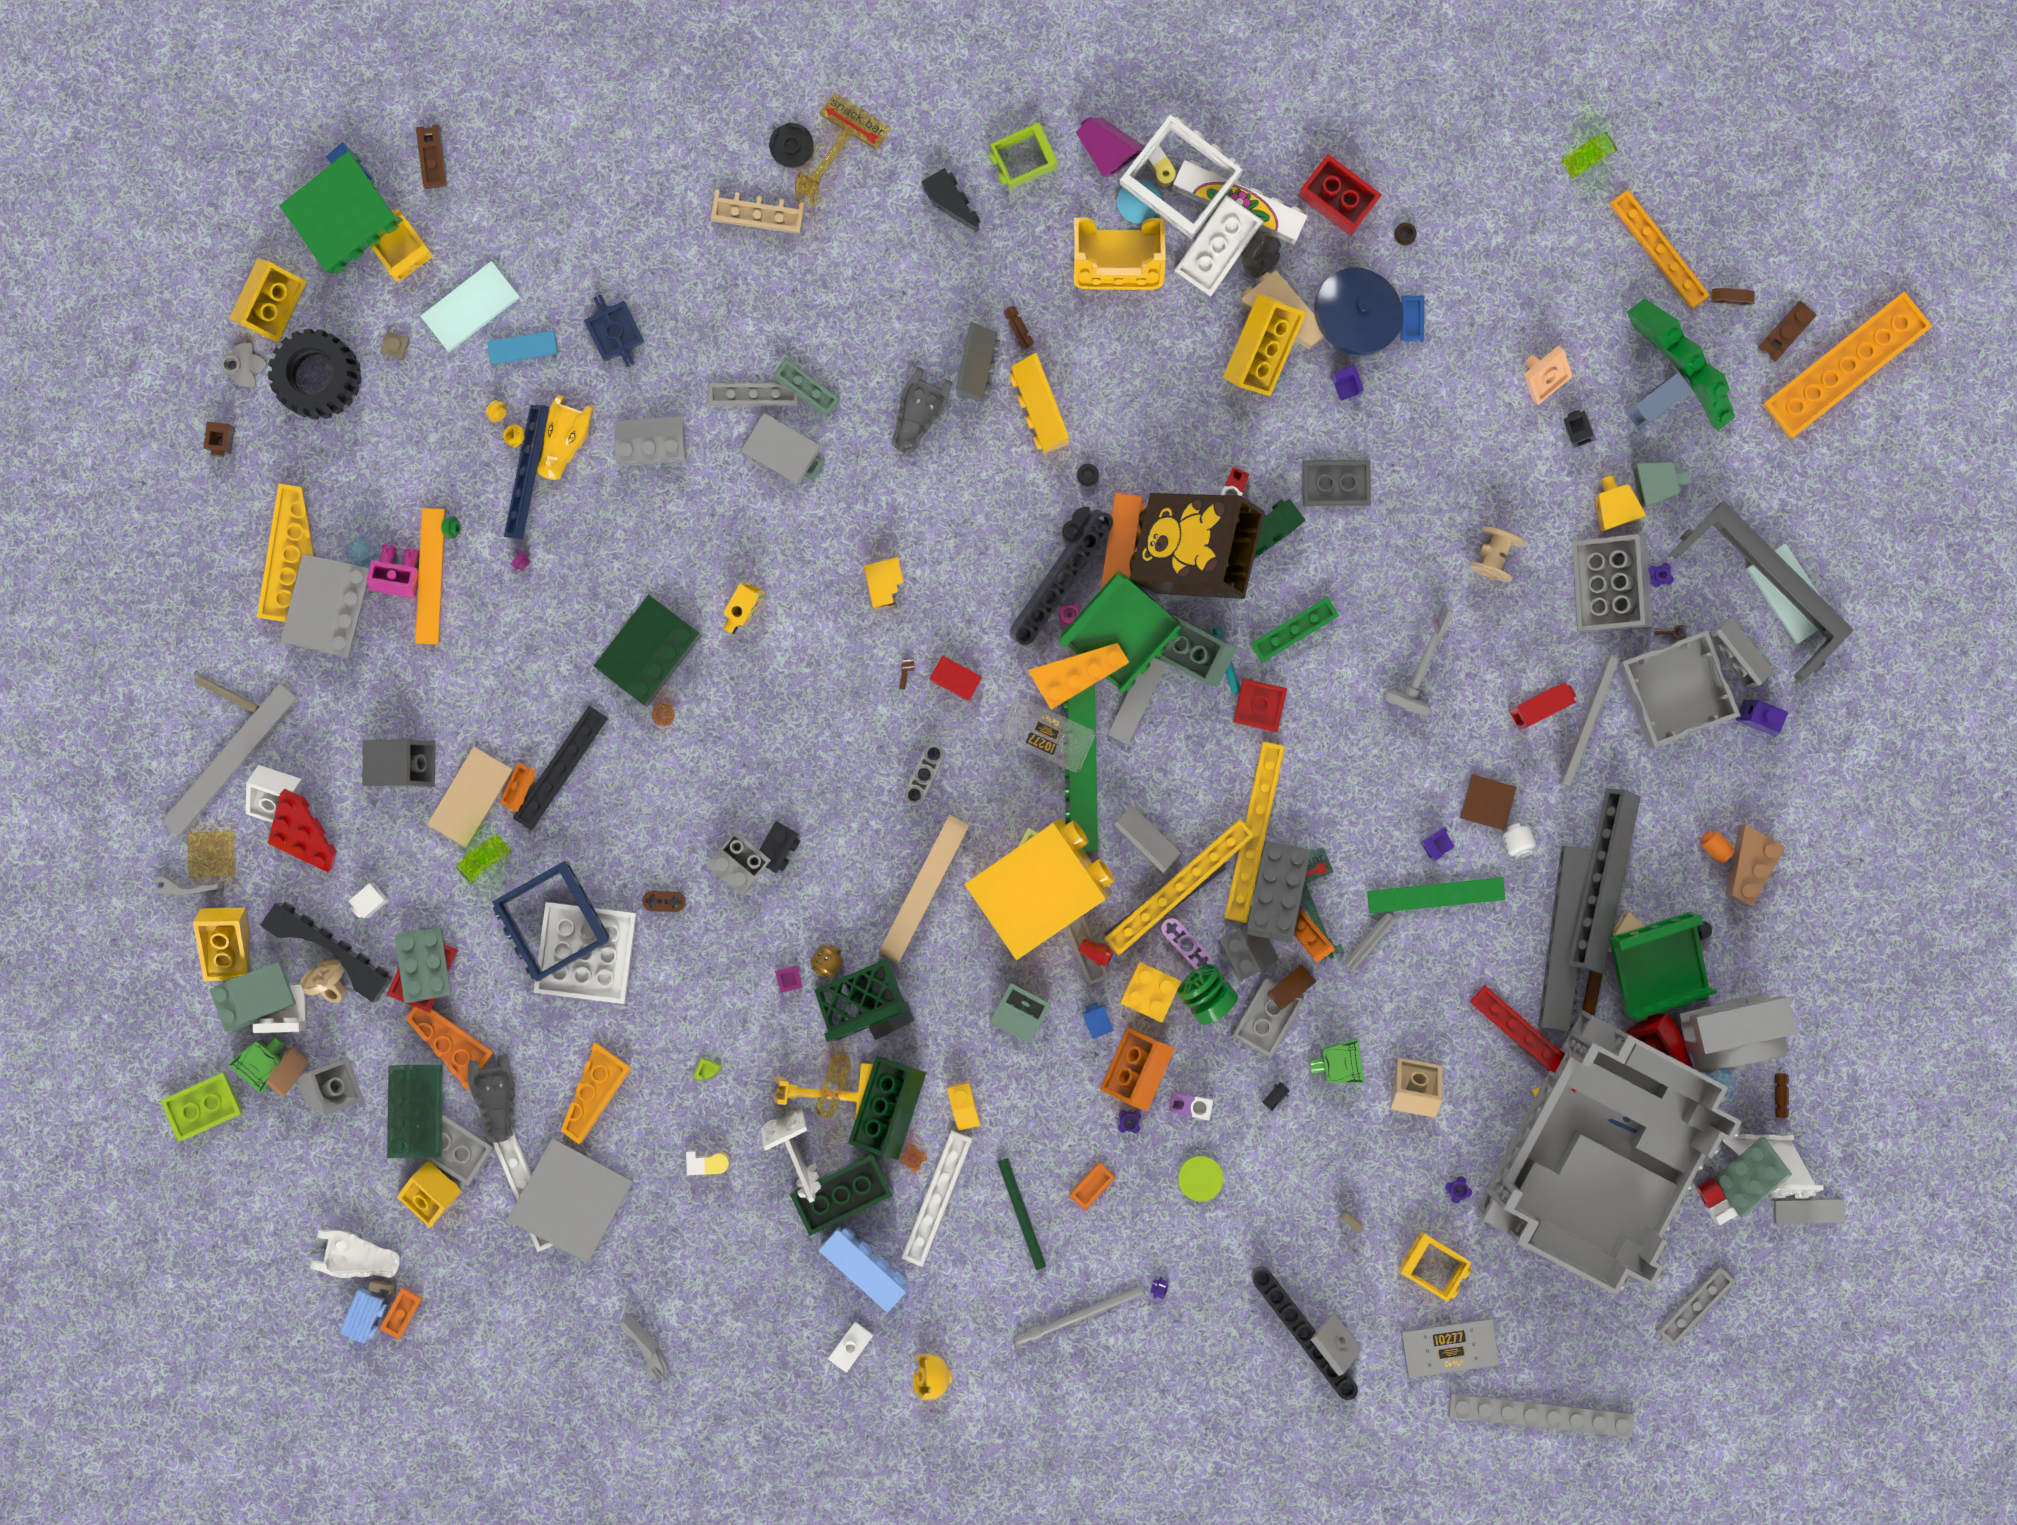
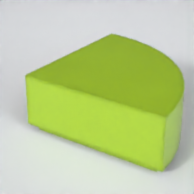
M701 1057L692 1078L696 1080L711 1078L721 1070L722 1065Z

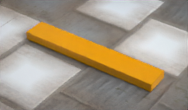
M1628 189L1609 203L1691 310L1711 296Z
M422 508L416 644L439 645L445 540V536L441 531V524L443 519L446 518L445 509Z

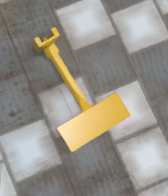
M860 1064L857 1092L798 1088L797 1085H790L789 1081L783 1077H775L774 1081L781 1086L776 1091L780 1093V1096L773 1095L772 1100L781 1105H787L788 1098L796 1099V1097L856 1102V1120L873 1064Z

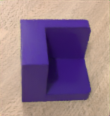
M1355 365L1333 372L1331 375L1341 401L1362 394L1364 391Z
M1446 827L1441 828L1420 842L1431 861L1438 860L1443 857V854L1454 848V844L1446 833L1448 832Z

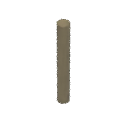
M200 675L195 678L194 683L253 713L259 708V705Z

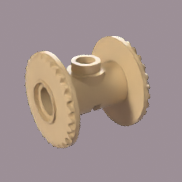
M1483 527L1482 533L1492 538L1489 544L1484 543L1480 556L1484 557L1483 563L1470 562L1469 568L1485 577L1502 582H1511L1513 577L1502 571L1506 561L1502 556H1508L1511 546L1524 547L1525 540L1498 528Z

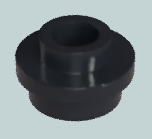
M1084 464L1079 467L1077 480L1081 485L1089 487L1097 483L1099 471L1094 465ZM1089 471L1092 473V478L1085 479L1083 474Z

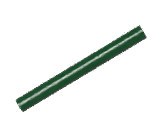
M1008 1158L1000 1160L997 1163L1036 1270H1040L1046 1267V1263Z

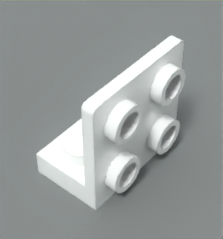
M290 985L296 1004L267 1018H260L259 1023L253 1024V1033L299 1032L306 1030V993L302 990L301 985Z

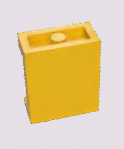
M396 209L391 211L395 216L401 217L403 221L398 224L399 227L394 232L386 233L381 237V242L371 248L388 269L390 275L397 282H400L434 255L404 215Z

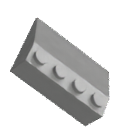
M1634 534L1572 541L1578 631L1652 627L1646 536Z
M303 554L280 642L349 659L367 589L366 580L369 569Z

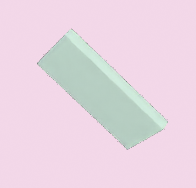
M491 261L423 313L421 318L446 350L450 352L518 300L520 296Z
M1786 543L1775 549L1774 551L1818 593ZM1751 565L1746 568L1796 644L1818 631L1755 566Z

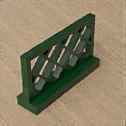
M884 959L815 989L828 1032L824 1033L826 1042L844 1039L910 1011L908 1002H903L889 959ZM884 966L886 972L884 981L876 977L879 968ZM861 975L869 978L866 988L859 985ZM874 981L882 985L879 995L871 992ZM845 982L852 986L848 996L841 992ZM887 988L892 991L895 999L891 1002L883 999ZM856 989L864 993L861 1003L853 999ZM829 990L834 993L831 1003L825 1000L824 991ZM869 996L877 1000L874 1009L866 1007ZM838 997L846 1000L843 1011L835 1007ZM851 1004L859 1007L856 1017L848 1014ZM833 1011L841 1015L837 1025L833 1024L831 1018Z

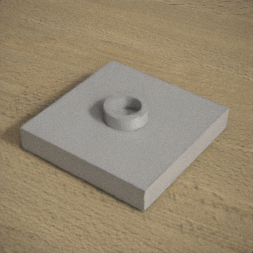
M1332 1313L1325 1319L1311 1338V1341L1339 1376L1347 1371L1362 1350L1335 1313Z

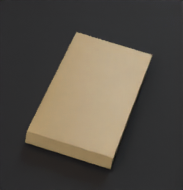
M473 747L427 825L467 848L514 769L480 749Z

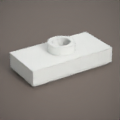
M855 1321L828 1360L847 1373L874 1334Z

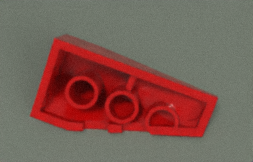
M1668 1012L1650 1015L1648 1019L1640 1021L1625 1031V1033L1694 1069L1679 1029Z

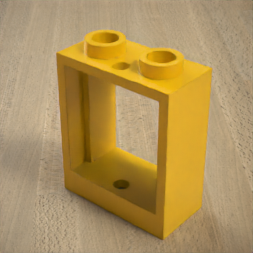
M1421 1231L1398 1271L1449 1302L1450 1298L1454 1299L1459 1292L1460 1287L1458 1285L1462 1278L1466 1279L1468 1277L1472 1262ZM1429 1243L1460 1262L1443 1291L1413 1273Z

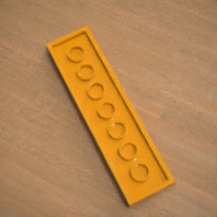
M1904 291L1762 405L1786 435L1792 439L1933 326Z

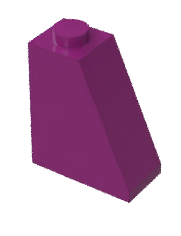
M1088 117L1081 122V127L1075 131L1103 177L1113 176L1138 157L1145 148L1102 117Z

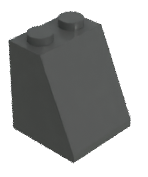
M411 739L363 740L362 786L435 787L436 741Z

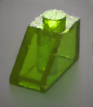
M1606 131L1589 139L1563 158L1561 162L1570 177L1574 179L1605 161L1619 150Z
M495 834L467 853L456 866V869L472 884L485 875L512 850L498 834Z

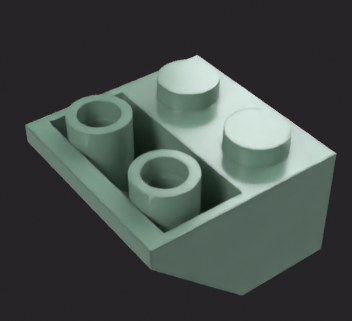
M1010 982L990 1023L1030 1044L1051 1003Z

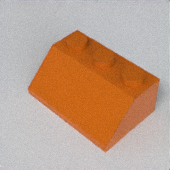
M1127 1027L1100 1090L1131 1106L1148 1111L1175 1048Z

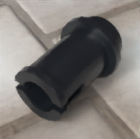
M1281 1082L1278 1085L1275 1083V1088L1262 1100V1103L1271 1111L1274 1110L1285 1096H1289L1290 1090Z

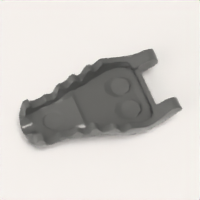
M918 366L903 390L897 428L891 441L897 450L908 454L915 451L921 438L943 412L953 383L946 379L941 389L923 381L921 377L924 369Z
M507 1054L499 1055L497 1066L479 1068L477 1059L469 1060V1089L484 1121L487 1139L495 1143L506 1141L513 1136L510 1118L513 1115V1107L515 1105L513 1102L515 1082L509 1068Z

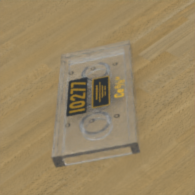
M1015 695L998 737L1072 772L1079 773L1096 731Z

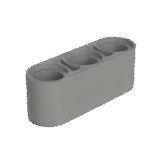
M930 744L925 748L906 787L904 797L910 805H920L924 801L942 764L945 754L942 747L938 744ZM937 748L941 752L940 758L934 761L928 758L929 750ZM926 768L930 770L931 777L929 780L921 781L918 778V773L921 769ZM912 789H918L921 792V798L916 802L911 801L908 797Z

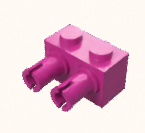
M383 544L380 560H371L366 580L369 590L415 599L419 578L415 566L419 551L412 549L411 553L410 548H406L402 565L393 564L397 548L392 545L387 548L388 544Z

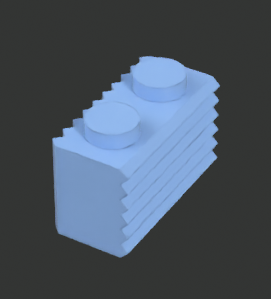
M362 1287L358 1289L339 1333L364 1344L369 1339H374L379 1326H376V1322L379 1317L382 1318L388 1306L384 1304L386 1297Z

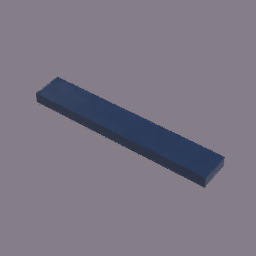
M531 405L529 409L504 537L523 539L550 408L545 405Z

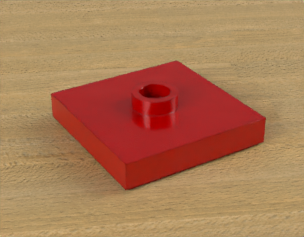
M1243 678L1233 723L1277 733L1287 688Z

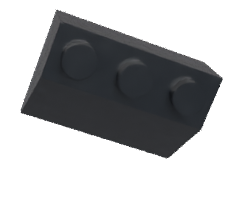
M884 966L879 968L876 977L884 981L886 972ZM861 975L859 985L866 988L869 978ZM874 981L871 992L879 995L882 985ZM845 982V984H846V986H847V988H848V990H849V992H850V989H851L852 986L849 985V984H847V983ZM887 988L883 999L889 1002L895 999L892 991ZM856 989L853 999L861 1003L864 993ZM900 991L903 1002H906L902 992ZM869 996L866 1007L874 1009L877 1000ZM910 1009L906 1013L870 1027L869 1030L876 1041L915 1021V1017Z

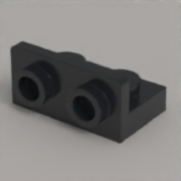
M775 821L759 849L771 860L766 868L778 874L779 870L782 872L785 870L790 861L787 859L790 851L795 852L801 842L798 839L799 833L778 821Z

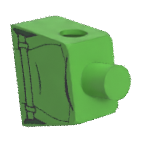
M274 1036L268 1044L263 1040H258L232 1060L228 1066L260 1094L267 1092L270 1086L266 1083V1080L273 1067L280 1064L283 1057L278 1053L286 1043L278 1036Z
M1356 1038L1321 1048L1322 1059L1309 1060L1310 1073L1324 1072L1326 1082L1364 1083L1359 1041Z

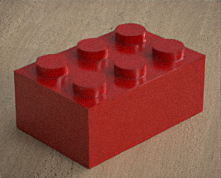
M1329 154L1319 164L1298 194V197L1349 236L1354 234L1382 196L1376 189Z

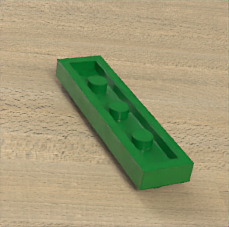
M1326 597L1252 642L1250 646L1262 664L1339 617V614L1329 598Z

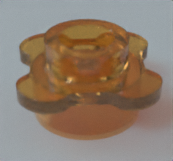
M909 1145L906 1154L901 1156L900 1163L907 1165L911 1168V1171L918 1172L921 1163L927 1159V1154L917 1150L915 1145ZM912 1156L916 1157L914 1161L911 1159Z

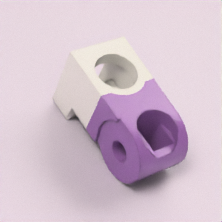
M1172 1092L1169 1111L1209 1121L1214 1099Z

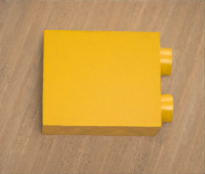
M1062 818L1056 820L964 884L1016 960L1093 909L1113 893L1109 888V885L1115 882L1112 872L1101 859L1093 863L1082 849V847L1089 843L1088 839L1075 821H1071L1066 825Z

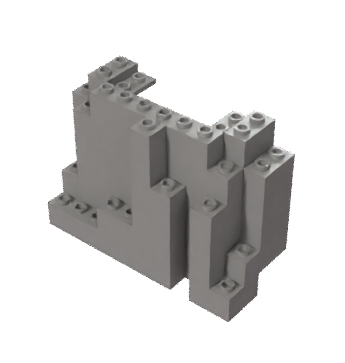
M1581 1010L1561 1048L1565 1055L1555 1073L1552 1071L1548 1072L1482 1195L1475 1212L1484 1221L1507 1232L1518 1244L1617 1295L1619 1291L1625 1288L1628 1275L1651 1287H1654L1655 1283L1661 1280L1664 1266L1657 1259L1661 1258L1666 1251L1667 1241L1662 1238L1663 1234L1671 1228L1675 1212L1679 1211L1684 1203V1195L1687 1191L1691 1190L1697 1171H1700L1705 1164V1156L1712 1159L1713 1155L1719 1152L1722 1146V1138L1730 1142L1733 1138H1736L1741 1131L1740 1125L1742 1121L1718 1108L1719 1104H1723L1728 1095L1726 1091L1729 1087Z

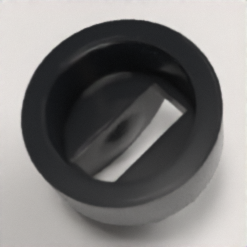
M1703 921L1702 925L1697 926L1700 941L1711 936L1712 926L1710 923Z

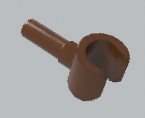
M1677 625L1670 629H1654V634H1669L1679 639L1686 638L1687 636L1679 635L1678 630L1688 627L1686 625Z
M913 658L902 661V676L899 686L901 690H905L907 671H914Z

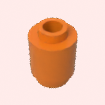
M1708 830L1700 839L1702 841L1700 846L1714 860H1719L1721 863L1726 862L1735 852L1732 848L1733 845L1718 830L1713 832Z

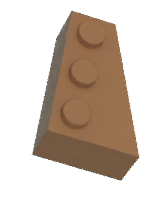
M1741 824L1738 826V835L1734 847L1735 852L1725 895L1744 906L1752 907L1782 855L1785 846L1752 827Z

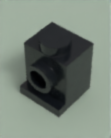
M1573 411L1567 415V418L1563 419L1572 445L1575 448L1597 440L1585 411ZM1582 425L1584 430L1577 432L1576 427Z

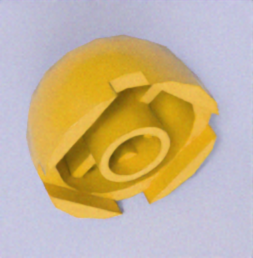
M918 1354L915 1358V1361H919L917 1374L913 1371L914 1393L920 1395L917 1398L918 1400L937 1399L945 1393L948 1385L951 1384L952 1371L948 1369L946 1362L940 1356L935 1354Z

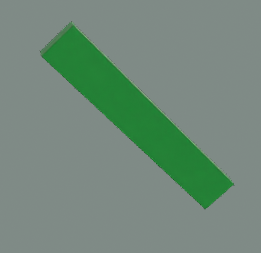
M1503 877L1367 891L1369 914L1506 900Z

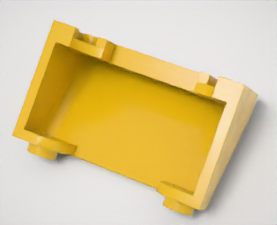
M1087 217L1074 218V285L1077 288L1154 290L1163 285L1166 262L1164 218H1149L1142 222L1141 230H1096V222Z

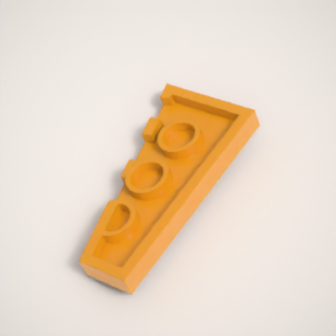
M1116 643L1027 671L1052 710L1127 665L1129 661L1119 644Z
M597 1042L593 1043L592 1052L584 1067L585 1071L581 1082L578 1083L575 1098L569 1107L561 1128V1132L578 1144H582L632 1070L631 1066Z

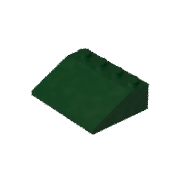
M648 594L594 664V667L641 704L648 707L702 635Z

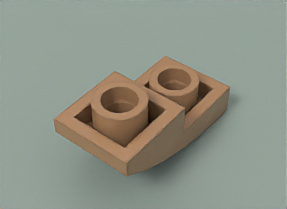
M294 1046L288 1048L280 1064L273 1067L266 1083L281 1097L285 1096L302 1074L309 1060Z

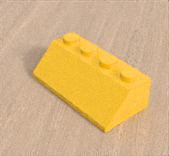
M1258 293L1222 378L1240 388L1271 396L1307 312Z
M1034 353L1011 367L1012 374L1008 376L1012 387L1017 386L1020 395H1017V400L1020 407L1026 408L1028 416H1025L1029 429L1033 428L1036 434L1033 437L1036 449H1041L1043 454L1069 445V435L1038 355Z

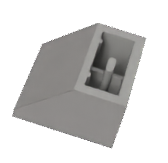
M735 831L707 864V867L740 895H744L771 860Z

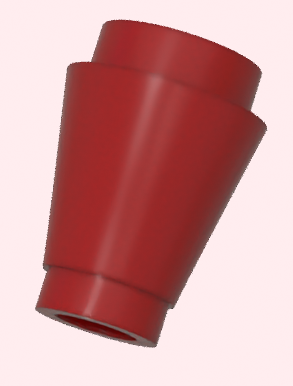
M1086 939L1082 941L1078 950L1098 966L1103 965L1105 967L1108 966L1114 953L1110 946Z

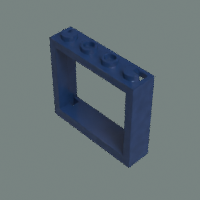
M568 861L561 862L492 901L496 918L498 920L502 919L506 926L503 928L509 940L513 939L517 946L514 948L517 956L521 960L524 959L528 966L525 968L527 974L530 975L532 980L535 979L536 982L542 981L612 941ZM561 874L595 934L597 941L543 971L506 904L556 875Z

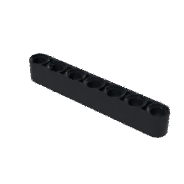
M1094 510L1087 516L1011 626L1010 635L1013 640L1021 645H1029L1035 640L1112 529L1113 518L1110 514L1101 510ZM1103 516L1104 522L1098 527L1097 519ZM1087 535H1090V543L1088 545H1084V538ZM1077 553V562L1071 564L1072 555ZM1065 572V579L1058 583V575ZM1052 591V598L1049 601H1045V594ZM1035 610H1039L1038 618L1032 620V613ZM1026 628V635L1023 638H1019V632Z
M1264 1266L1254 1268L1251 1273V1280L1337 1394L1344 1400L1354 1399L1357 1396L1358 1387L1349 1373L1346 1371L1340 1376L1337 1373H1327V1367L1330 1365L1323 1355L1314 1356L1312 1353L1316 1346L1311 1341V1338L1316 1333V1330L1270 1270ZM1261 1272L1268 1274V1278L1264 1283L1256 1281L1257 1275ZM1280 1291L1282 1292V1297L1278 1301H1272L1270 1299L1271 1293ZM1293 1309L1296 1311L1295 1317L1290 1320L1285 1319V1312ZM1301 1328H1309L1310 1333L1307 1337L1301 1338L1298 1336ZM1344 1383H1351L1352 1388L1349 1392H1341V1386Z

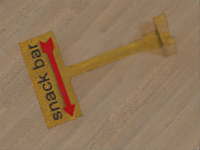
M836 93L832 95L820 112V115L844 131L815 172L808 176L800 171L795 180L794 197L799 199L801 194L810 198V207L813 209L819 198L820 179L848 139L854 136L877 150L891 130L889 126Z

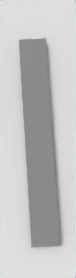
M279 683L161 822L178 837H181L297 701L298 697Z

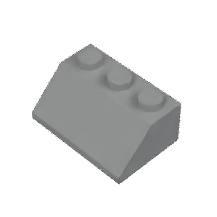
M684 416L616 421L614 443L616 463L619 466L687 461Z
M1731 617L1709 632L1714 648L1746 689L1760 686L1774 672L1770 667L1772 664L1765 655H1761L1756 649L1758 648L1756 642L1744 634L1742 631L1744 628L1741 623L1736 619L1733 620Z
M1131 806L1112 826L1160 873H1164L1181 854L1178 851L1180 846L1171 837L1167 840L1162 835L1164 830L1157 823L1153 822L1150 824L1145 819L1147 814L1139 806L1136 808Z

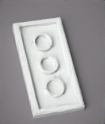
M1226 195L1174 271L1211 297L1259 229L1263 220Z

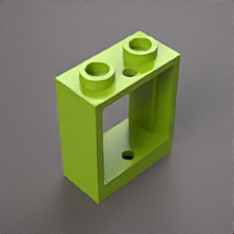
M1040 122L990 144L991 152L988 153L993 166L997 164L1000 170L997 173L1002 186L1007 185L1008 190L1058 168V161ZM1034 137L1046 164L1011 179L999 152Z

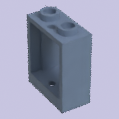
M1678 372L1629 409L1626 415L1637 429L1641 430L1691 392L1690 381L1686 376Z

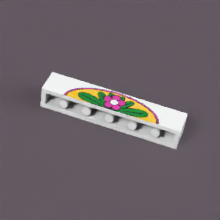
M1184 160L1173 183L1172 190L1208 206L1228 179L1223 178L1222 174L1216 170L1211 169L1208 171L1201 168L1202 165L1196 161L1190 160L1188 162ZM1237 180L1226 195L1263 220L1259 227L1260 230L1295 245L1307 218L1304 211L1297 207H1287L1283 205L1284 202L1280 199L1265 197L1258 189L1251 188L1250 190L1245 188Z

